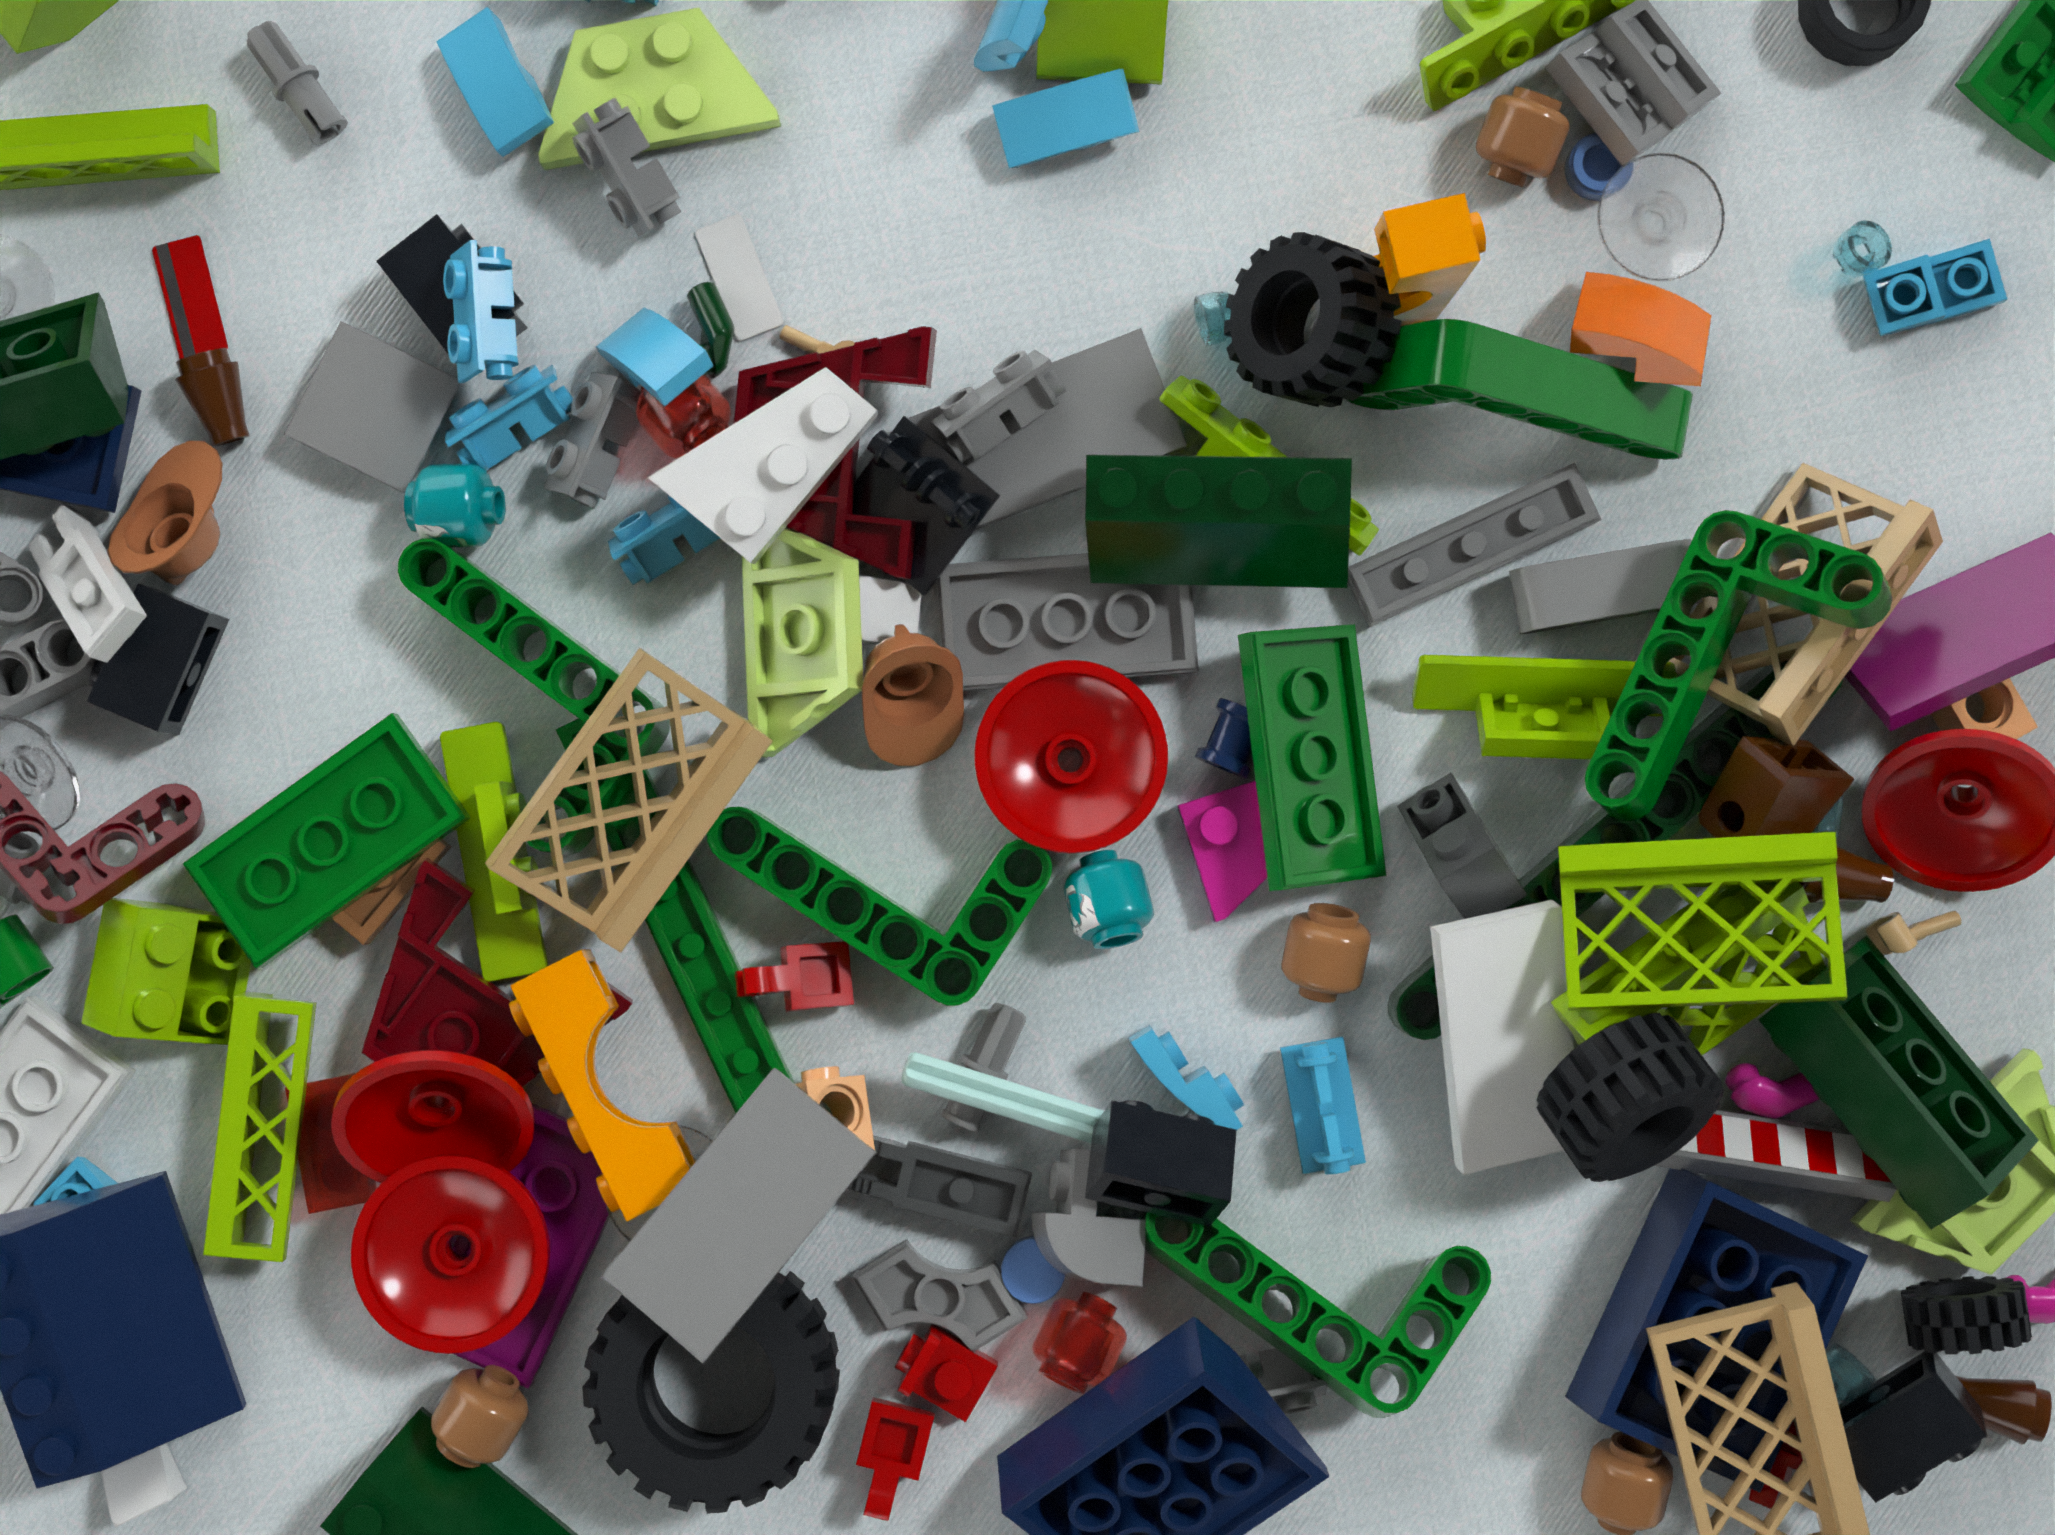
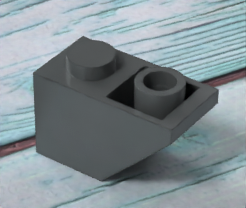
M1452 773L1422 788L1415 795L1397 805L1436 880L1464 919L1502 911L1527 896L1506 857Z

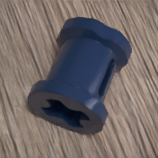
M1219 698L1216 708L1220 714L1206 747L1198 748L1195 758L1220 770L1247 779L1251 769L1246 764L1252 752L1247 708L1233 701Z

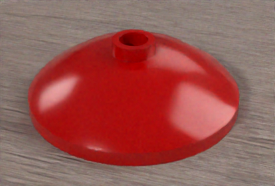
M1061 660L1049 662L1029 669L1015 677L1003 687L988 706L976 737V776L980 791L991 812L1007 830L1019 839L1035 847L1057 853L1091 852L1110 846L1128 836L1147 818L1154 808L1162 792L1167 775L1168 745L1162 721L1149 698L1135 683L1121 673L1089 661ZM1064 750H1075L1080 754L1082 766L1077 771L1066 772L1060 768L1058 756Z
M1950 729L1916 737L1892 750L1877 764L1870 774L1862 799L1861 813L1864 832L1874 851L1885 863L1898 873L1920 884L1958 892L1987 891L2012 885L2036 873L2055 856V767L2042 754L2029 745L1996 732L1978 729ZM1957 785H1971V787H1960Z
M428 1049L408 1051L383 1058L354 1074L344 1084L335 1099L331 1129L334 1142L345 1160L363 1175L382 1183L390 1175L415 1161L443 1154H462L479 1157L491 1161L510 1172L523 1160L530 1149L533 1141L535 1119L533 1106L527 1093L514 1078L500 1068L465 1053Z
M443 1154L415 1161L390 1175L377 1187L363 1206L354 1228L351 1243V1268L358 1294L370 1315L383 1329L398 1340L412 1347L434 1353L452 1354L474 1351L486 1347L510 1333L523 1321L536 1304L544 1288L550 1263V1240L547 1225L541 1209L530 1191L513 1174L501 1166L479 1157L462 1154ZM455 1235H462L470 1241L471 1252L469 1256L462 1257L453 1251L451 1243Z

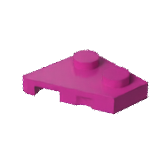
M1256 780L1177 805L1215 922L1226 919L1268 878Z

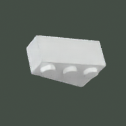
M825 367L647 478L746 560L756 564L878 417L877 409Z

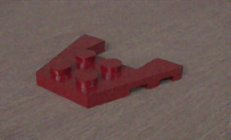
M921 326L909 329L906 333L882 339L876 337L855 342L853 346L820 354L814 352L741 370L738 375L734 424L825 367L863 399L867 382L931 388L937 330L932 327ZM859 438L787 527L879 568L894 577L911 579L916 522L852 514Z
M426 858L418 869L415 886L407 911L403 917L396 947L388 972L384 978L361 1053L376 1062L395 1054L415 1050L437 1049L461 1052L495 1065L509 1074L523 1087L540 1073L538 1060L545 1056L534 1034L525 1037L517 1026L509 1007V1002L515 999L437 946L441 937L475 890L431 859ZM610 983L608 985L619 1007L605 1025L627 1012L633 1003V999Z

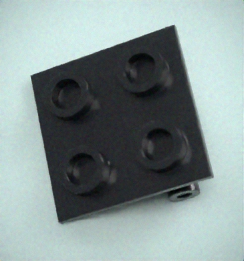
M903 416L890 435L885 430H881L868 444L867 450L874 456L855 482L852 514L916 522L911 579L904 580L925 596L1001 495L909 418Z

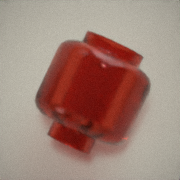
M703 374L665 407L641 386V395L637 401L635 414L640 426L666 455L678 459L729 427L731 409L726 397Z
M1085 1291L1082 1292L1078 1301L1069 1298L1055 1300L1032 1347L1034 1356L1042 1363L1038 1372L1049 1380L1079 1394H1085L1088 1386L1095 1387L1109 1377L1127 1341L1126 1330L1113 1319L1117 1307Z

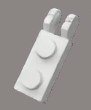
M64 504L56 510L52 519L57 524L56 527L65 542L61 545L55 539L40 533L32 539L28 548L33 553L32 557L41 570L38 573L39 577L85 654L91 658L108 663L147 615L118 568L111 563L109 554L100 541L99 533L95 527L91 525L92 523L83 513H80L70 505Z

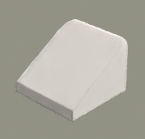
M859 576L862 643L877 645L888 637L894 636V627L897 624H903L910 633H918L921 593L908 582Z
M166 1443L101 1471L109 1514L115 1527L171 1501L187 1489Z

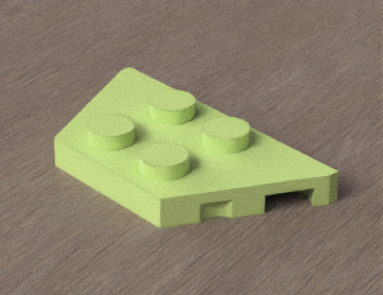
M698 7L575 30L550 113L554 123L545 130L538 156L544 170L584 163L573 143V137L578 132L572 123L586 112L589 113L594 124L599 122L594 109L613 98L617 99L621 108L629 107L631 114L648 141L650 147L642 152L781 127L776 108Z
M787 526L756 564L750 563L742 556L748 721L773 740L762 758L774 757L862 691L863 686L859 561Z
M2023 1048L1990 1080L2039 1141L1989 1196L1935 1228L1930 1229L1918 1213L1905 1204L1897 1189L1890 1202L1870 1199L1850 1221L1857 1228L1992 1275L2055 1212V1106L2049 1104L2038 1071L2044 1069L2040 1056L2034 1050Z

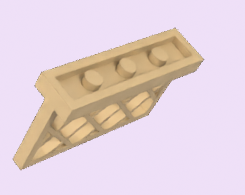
M1805 463L1801 464L1761 520L1804 534L1839 525L1843 546L1870 556L1880 566L1891 589L1892 603L1890 611L1882 621L1872 627L1863 629L1850 628L1810 614L1813 628L1803 641L1780 647L1777 646L1773 623L1809 613L1786 605L1769 608L1767 599L1757 596L1760 611L1742 616L1735 633L1764 626L1769 649L1732 659L1730 647L1728 646L1723 662L1720 663L1707 695L1767 725L1772 736L1791 746L1796 744L1943 542L1933 509L1911 499L1904 507ZM1809 487L1832 496L1835 510L1797 520L1795 506ZM1841 501H1844L1850 505L1843 507ZM1873 515L1890 522L1879 538L1852 545L1847 527L1848 522ZM1788 517L1789 522L1783 524L1786 518ZM1746 540L1733 557H1735L1742 551V549L1745 547ZM1797 558L1798 560L1783 564L1777 578L1786 580L1801 576L1807 569L1809 561ZM1863 579L1852 581L1841 591L1840 599L1846 602L1860 601L1872 590L1873 583ZM1711 596L1702 598L1703 602L1696 606L1690 618L1701 619L1712 614L1717 607L1719 598ZM1685 655L1675 656L1668 661L1675 665L1676 678L1684 674L1689 668L1688 664L1682 662ZM1788 661L1782 669L1781 662ZM1769 665L1773 666L1775 680L1759 701L1738 690L1735 674ZM1726 677L1728 685L1717 679Z
M639 648L485 864L491 871L593 931L602 942L621 953L773 740L734 710H730ZM650 671L664 681L667 706L634 713L631 693L646 672ZM677 690L692 701L679 704ZM622 707L623 716L615 717L617 712ZM709 711L722 720L707 742L685 747L681 716ZM669 719L674 750L641 757L636 726ZM625 729L629 760L595 767L593 746L600 736L604 733ZM694 759L691 765L688 767L687 760ZM583 761L584 770L576 771ZM676 763L678 783L670 794L647 800L643 770ZM631 773L636 802L602 810L598 780ZM587 783L591 813L557 820L554 800L561 790L565 787ZM656 812L650 820L649 813ZM545 814L546 823L537 825ZM638 816L640 836L632 847L609 853L604 823ZM593 826L598 855L563 863L559 834ZM548 837L553 866L524 872L510 863L524 842ZM618 865L612 873L611 866ZM600 869L603 887L587 909L569 899L566 877ZM555 880L557 891L543 882Z
M1797 1282L1771 1288L1772 1298L1646 1328L1698 1535H1718L1729 1517L1755 1530L1756 1533L1754 1535H1787L1777 1528L1795 1501L1816 1512L1820 1532L1808 1535H1870L1815 1306ZM1765 1320L1769 1321L1773 1338L1758 1361L1731 1346L1743 1326ZM1722 1331L1718 1338L1711 1335V1333ZM1695 1338L1711 1347V1349L1692 1377L1671 1365L1666 1344ZM1724 1355L1752 1370L1733 1400L1706 1385ZM1777 1359L1781 1374L1771 1369ZM1765 1378L1785 1389L1788 1398L1773 1422L1746 1408ZM1675 1380L1686 1386L1680 1397ZM1699 1394L1726 1409L1708 1438L1689 1428L1685 1421V1415ZM1739 1417L1766 1431V1434L1749 1460L1721 1446ZM1792 1421L1794 1422L1796 1435L1787 1431ZM1780 1440L1801 1451L1803 1459L1788 1483L1762 1469ZM1691 1442L1701 1447L1696 1457H1694ZM1714 1456L1741 1470L1724 1498L1702 1487L1700 1477ZM1755 1478L1781 1492L1763 1521L1737 1507ZM1807 1482L1809 1483L1811 1496L1802 1492ZM1706 1503L1716 1508L1711 1518L1709 1517Z

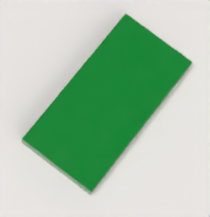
M1355 624L1255 631L1239 634L1238 643L1269 891L1387 876Z
M391 713L182 864L256 969L264 968L467 822L471 817L400 716Z

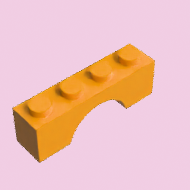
M1465 193L1383 211L1374 228L1380 254L1373 257L1380 261L1379 268L1384 269L1389 294L1399 293L1401 307L1394 311V319L1400 320L1401 326L1437 319L1480 262L1479 253L1486 251L1484 225L1477 211L1469 213Z
M581 949L511 984L510 987L516 999L509 1002V1007L523 1035L528 1037L534 1034L545 1056L538 1060V1066L548 1088L554 1095L563 1092L574 1116L567 1119V1124L576 1145L583 1154L592 1151L603 1173L596 1177V1183L604 1202L613 1213L621 1209L628 1222L659 1206L694 1165L696 1160L676 1121L655 1123L636 1119L617 1108L604 1093L596 1073L595 1050L602 1028L619 1005L591 949Z

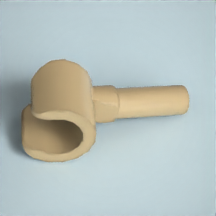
M788 325L783 327L780 334L781 340L808 353L818 352L820 354L853 346L855 343L850 340L841 341L833 346Z
M1951 911L1914 923L1908 927L1901 914L1894 912L1869 925L1866 928V933L1882 954L1905 953L1912 950L1918 944L1917 941L1924 939L1926 936L1960 926L1961 917L1957 911Z

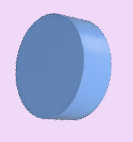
M1597 133L1589 134L1579 140L1568 154L1565 162V177L1570 188L1580 197L1593 201L1604 200L1615 195L1627 182L1632 170V161L1622 166Z
M1034 1236L1017 1240L1004 1254L1001 1265L1002 1280L1008 1292L1016 1299L1026 1303H1041L1052 1298L1060 1290L1065 1275L1055 1269L1045 1259L1036 1244Z

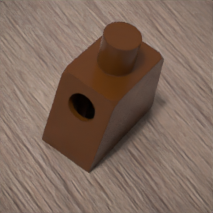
M1743 736L1698 814L1699 823L1715 838L1811 833L1849 788L1854 778L1808 740H1798L1794 746H1791L1778 738Z

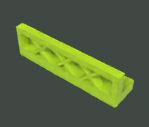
M208 104L0 120V190L220 173L216 111Z
M244 992L234 996L203 1255L284 1262L286 1260L317 1002L273 998V994ZM271 1013L299 1015L295 1043L276 1057L267 1047ZM294 1054L292 1075H290L281 1063ZM273 1071L290 1092L288 1107L269 1122L259 1109L263 1078ZM286 1118L283 1140L274 1127ZM265 1135L282 1155L280 1172L261 1186L252 1176L255 1142ZM279 1182L277 1201L275 1203L266 1192ZM256 1200L274 1220L271 1244L244 1242L247 1209Z

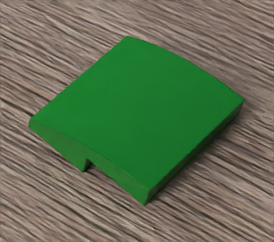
M2020 0L1955 83V86L1988 117L2021 142L2055 162V0Z

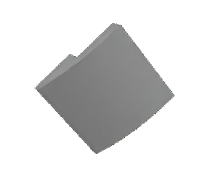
M1636 0L1617 11L1593 33L1561 51L1545 67L1622 166H1625L1658 143L1721 94L1648 0Z
M340 321L284 435L405 494L406 488L412 482L460 383H458V378Z

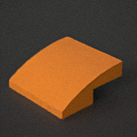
M1586 272L1571 329L1570 353L1636 358L1634 381L1701 387L1712 315L1681 296L1655 285L1611 274Z

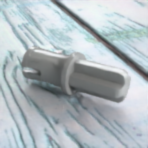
M266 21L252 28L247 33V46L273 82L274 88L272 93L276 100L287 103L308 133L313 144H323L338 136L339 134L332 126L335 125L339 131H343L348 123L317 81L319 72L316 67L306 65L278 24Z
M994 1003L990 1008L970 1055L963 1054L960 1061L965 1064L964 1067L1007 1080L1008 1074L1004 1072V1069L1025 1025L1026 1016L1010 1006ZM949 1099L941 1116L954 1124L977 1132L981 1126L980 1122L985 1110Z

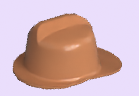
M187 441L173 447L158 459L146 476L128 511L120 519L111 534L108 553L111 563L124 573L140 574L150 571L167 583L179 585L189 574L201 568L212 557L220 538V528L214 516L212 504L222 482L223 467L219 453L215 448L205 441Z
M897 624L894 627V636L888 637L877 644L869 653L865 662L862 686L864 732L870 749L881 760L897 766H918L937 759L952 747L961 733L964 719L963 672L959 659L949 649L940 647L928 636L910 633L903 624Z

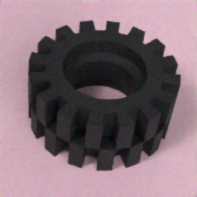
M1966 1276L1959 1280L1943 1278L1939 1279V1282H1920V1285H1910L1906 1287V1290L1901 1291L1908 1345L1917 1351L1925 1349L1926 1353L1934 1354L1945 1351V1354L1955 1355L1960 1351H1969V1354L1982 1353L1981 1350L1989 1349L1996 1352L2005 1350L2004 1346L2019 1347L2022 1346V1343H2028L2031 1340L2032 1334L2025 1286L2021 1281H2014L2011 1278L1997 1280L1994 1276H1985L1981 1279H1974V1276Z

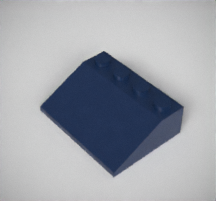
M1670 1168L1565 1397L1596 1421L1678 1456L1646 1328L1772 1298L1771 1288L1797 1282L1815 1306L1826 1350L1868 1255L1683 1168L1680 1170ZM1765 1320L1743 1326L1731 1346L1758 1361L1773 1338L1769 1321ZM1722 1331L1711 1333V1335L1718 1338ZM1695 1338L1666 1344L1671 1365L1692 1377L1711 1349V1347ZM1724 1355L1706 1385L1733 1400L1752 1370ZM1777 1359L1771 1369L1781 1374ZM1765 1378L1746 1408L1773 1422L1788 1400L1786 1390ZM1675 1380L1680 1397L1686 1386ZM1699 1394L1685 1415L1686 1425L1708 1438L1726 1409ZM1739 1417L1721 1446L1749 1460L1766 1434V1431ZM1791 1422V1424L1789 1425V1427L1787 1428V1431H1789V1429H1790V1427H1791V1425H1792V1422ZM1782 1440L1778 1442L1762 1469L1769 1473L1782 1447ZM1691 1442L1694 1457H1696L1701 1447ZM1717 1456L1713 1457L1706 1468L1732 1481H1735L1741 1472L1740 1469ZM1755 1478L1749 1488L1761 1493L1765 1483Z
M166 1171L0 1215V1390L36 1489L101 1472L239 1412L247 1404Z
M1195 1316L997 1455L1002 1514L1029 1535H1244L1329 1478L1326 1465L1236 1351Z

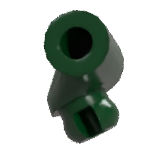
M703 282L694 286L688 292L687 299L702 330L701 344L699 345L706 350L714 365L700 378L706 375L715 378L727 368L735 328L716 285L711 282Z

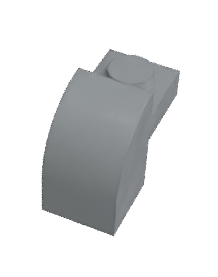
M1076 1148L1061 1150L1060 1162L1054 1161L1052 1163L1049 1175L1050 1200L1057 1201L1056 1213H1031L1032 1231L1040 1252L1055 1269L1075 1280L1102 1284L1143 1286L1146 1237L1145 1220L1096 1216L1097 1201L1085 1198L1090 1150Z

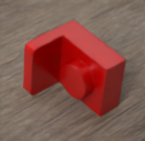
M931 1324L923 1339L913 1333L894 1366L895 1369L903 1373L897 1391L907 1397L913 1391L966 1422L996 1371L998 1361L980 1350L973 1352L961 1339L939 1326Z

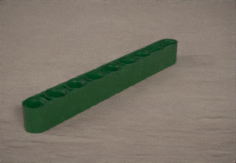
M1788 661L1781 662L1782 669ZM1765 666L1738 690L1759 701L1775 680L1773 666ZM1843 679L1836 687L1834 692L1831 694V696L1828 698V700L1831 697H1833L1839 690V688L1842 686ZM1722 703L1693 728L1685 739L1665 783L1671 790L1674 798L1673 808L1667 816L1659 817L1651 810L1650 813L1640 819L1625 821L1616 819L1601 808L1558 846L1600 844L1602 832L1611 824L1617 825L1622 829L1626 836V843L1666 841L1700 812L1743 736L1776 737L1771 735L1768 727L1763 733H1756L1748 725L1744 713ZM1706 741L1714 744L1721 753L1722 761L1720 768L1712 776L1706 774L1700 768L1697 759L1699 748ZM1635 780L1613 799L1622 798L1629 794L1634 787ZM1558 846L1519 879L1527 896L1504 910L1547 900H1553L1562 906V901L1554 894L1551 883L1553 875L1559 869ZM1576 893V917L1578 918L1605 893ZM1433 955L1395 987L1390 994L1387 1004L1388 1015L1393 1025L1403 1033L1421 1040L1435 1039L1441 1036ZM1426 991L1435 1001V1013L1428 1023L1415 1027L1409 1023L1406 1017V1004L1412 995Z

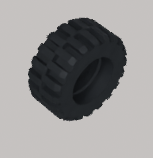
M792 1271L786 1276L778 1273L735 1325L752 1336L765 1351L773 1368L774 1387L770 1403L762 1416L750 1427L733 1433L712 1434L702 1432L686 1425L675 1417L661 1399L654 1378V1363L657 1353L669 1334L623 1295L608 1310L597 1327L599 1333L596 1340L588 1348L584 1367L590 1371V1376L582 1386L583 1405L594 1410L595 1418L588 1427L595 1444H601L606 1441L612 1450V1453L606 1460L608 1465L618 1476L628 1469L640 1479L634 1487L635 1491L648 1499H651L656 1490L670 1495L668 1508L688 1512L692 1502L705 1503L707 1514L723 1513L728 1511L733 1501L741 1500L745 1507L763 1501L769 1489L774 1486L779 1489L784 1488L797 1476L800 1466L805 1461H810L821 1442L834 1408L833 1405L839 1388L840 1369L836 1368V1356L839 1350L835 1333L828 1332L824 1323L827 1315L818 1298L810 1301L801 1290L805 1283Z

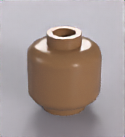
M1518 86L1514 87L1512 95L1505 94L1494 98L1475 147L1482 159L1492 163L1488 175L1519 187H1524L1527 176L1540 179L1551 175L1570 128L1568 119L1560 113L1563 103L1549 96Z
M1314 903L1310 904L1307 912L1299 913L1292 918L1288 927L1281 970L1288 980L1299 986L1298 993L1302 997L1317 1002L1330 1003L1336 1001L1337 994L1349 993L1360 987L1364 977L1371 934L1363 924L1358 922L1359 914L1357 912L1335 904Z
M488 1365L484 1370L477 1368L462 1370L452 1379L431 1417L432 1432L437 1438L436 1446L447 1459L464 1467L475 1468L481 1464L500 1461L529 1413L527 1399L518 1389L520 1383L516 1376L502 1367Z
M1621 1431L1615 1432L1611 1435V1438L1602 1439L1592 1447L1583 1479L1581 1500L1588 1511L1598 1518L1600 1526L1611 1533L1633 1535L1636 1531L1652 1529L1664 1518L1673 1483V1466L1667 1457L1662 1454V1449Z

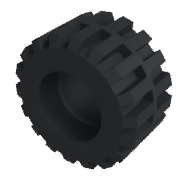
M1295 232L1292 234L1291 239L1281 235L1270 240L1269 251L1259 248L1250 257L1252 266L1249 270L1241 268L1235 279L1239 284L1235 295L1229 294L1226 308L1231 309V315L1229 320L1224 321V335L1232 338V342L1226 349L1230 360L1239 363L1236 372L1244 381L1252 382V388L1262 393L1319 407V405L1329 408L1341 406L1343 398L1354 401L1364 394V383L1374 385L1383 375L1379 370V366L1383 360L1390 362L1396 350L1389 347L1392 335H1400L1401 321L1394 319V311L1401 307L1399 293L1389 294L1384 269L1379 268L1380 261L1361 250L1305 232ZM1319 299L1320 312L1317 325L1311 337L1304 343V327L1307 316Z
M1650 1013L1644 1016L1638 1015L1611 1025L1578 1045L1548 1075L1543 1083L1544 1087L1538 1093L1536 1100L1538 1106L1536 1108L1585 1179L1590 1178L1594 1182L1613 1181L1653 1167L1691 1141L1716 1112L1720 1105L1719 1101L1723 1097L1724 1088L1722 1087V1081L1676 1020L1669 1015L1662 1016L1660 1013Z

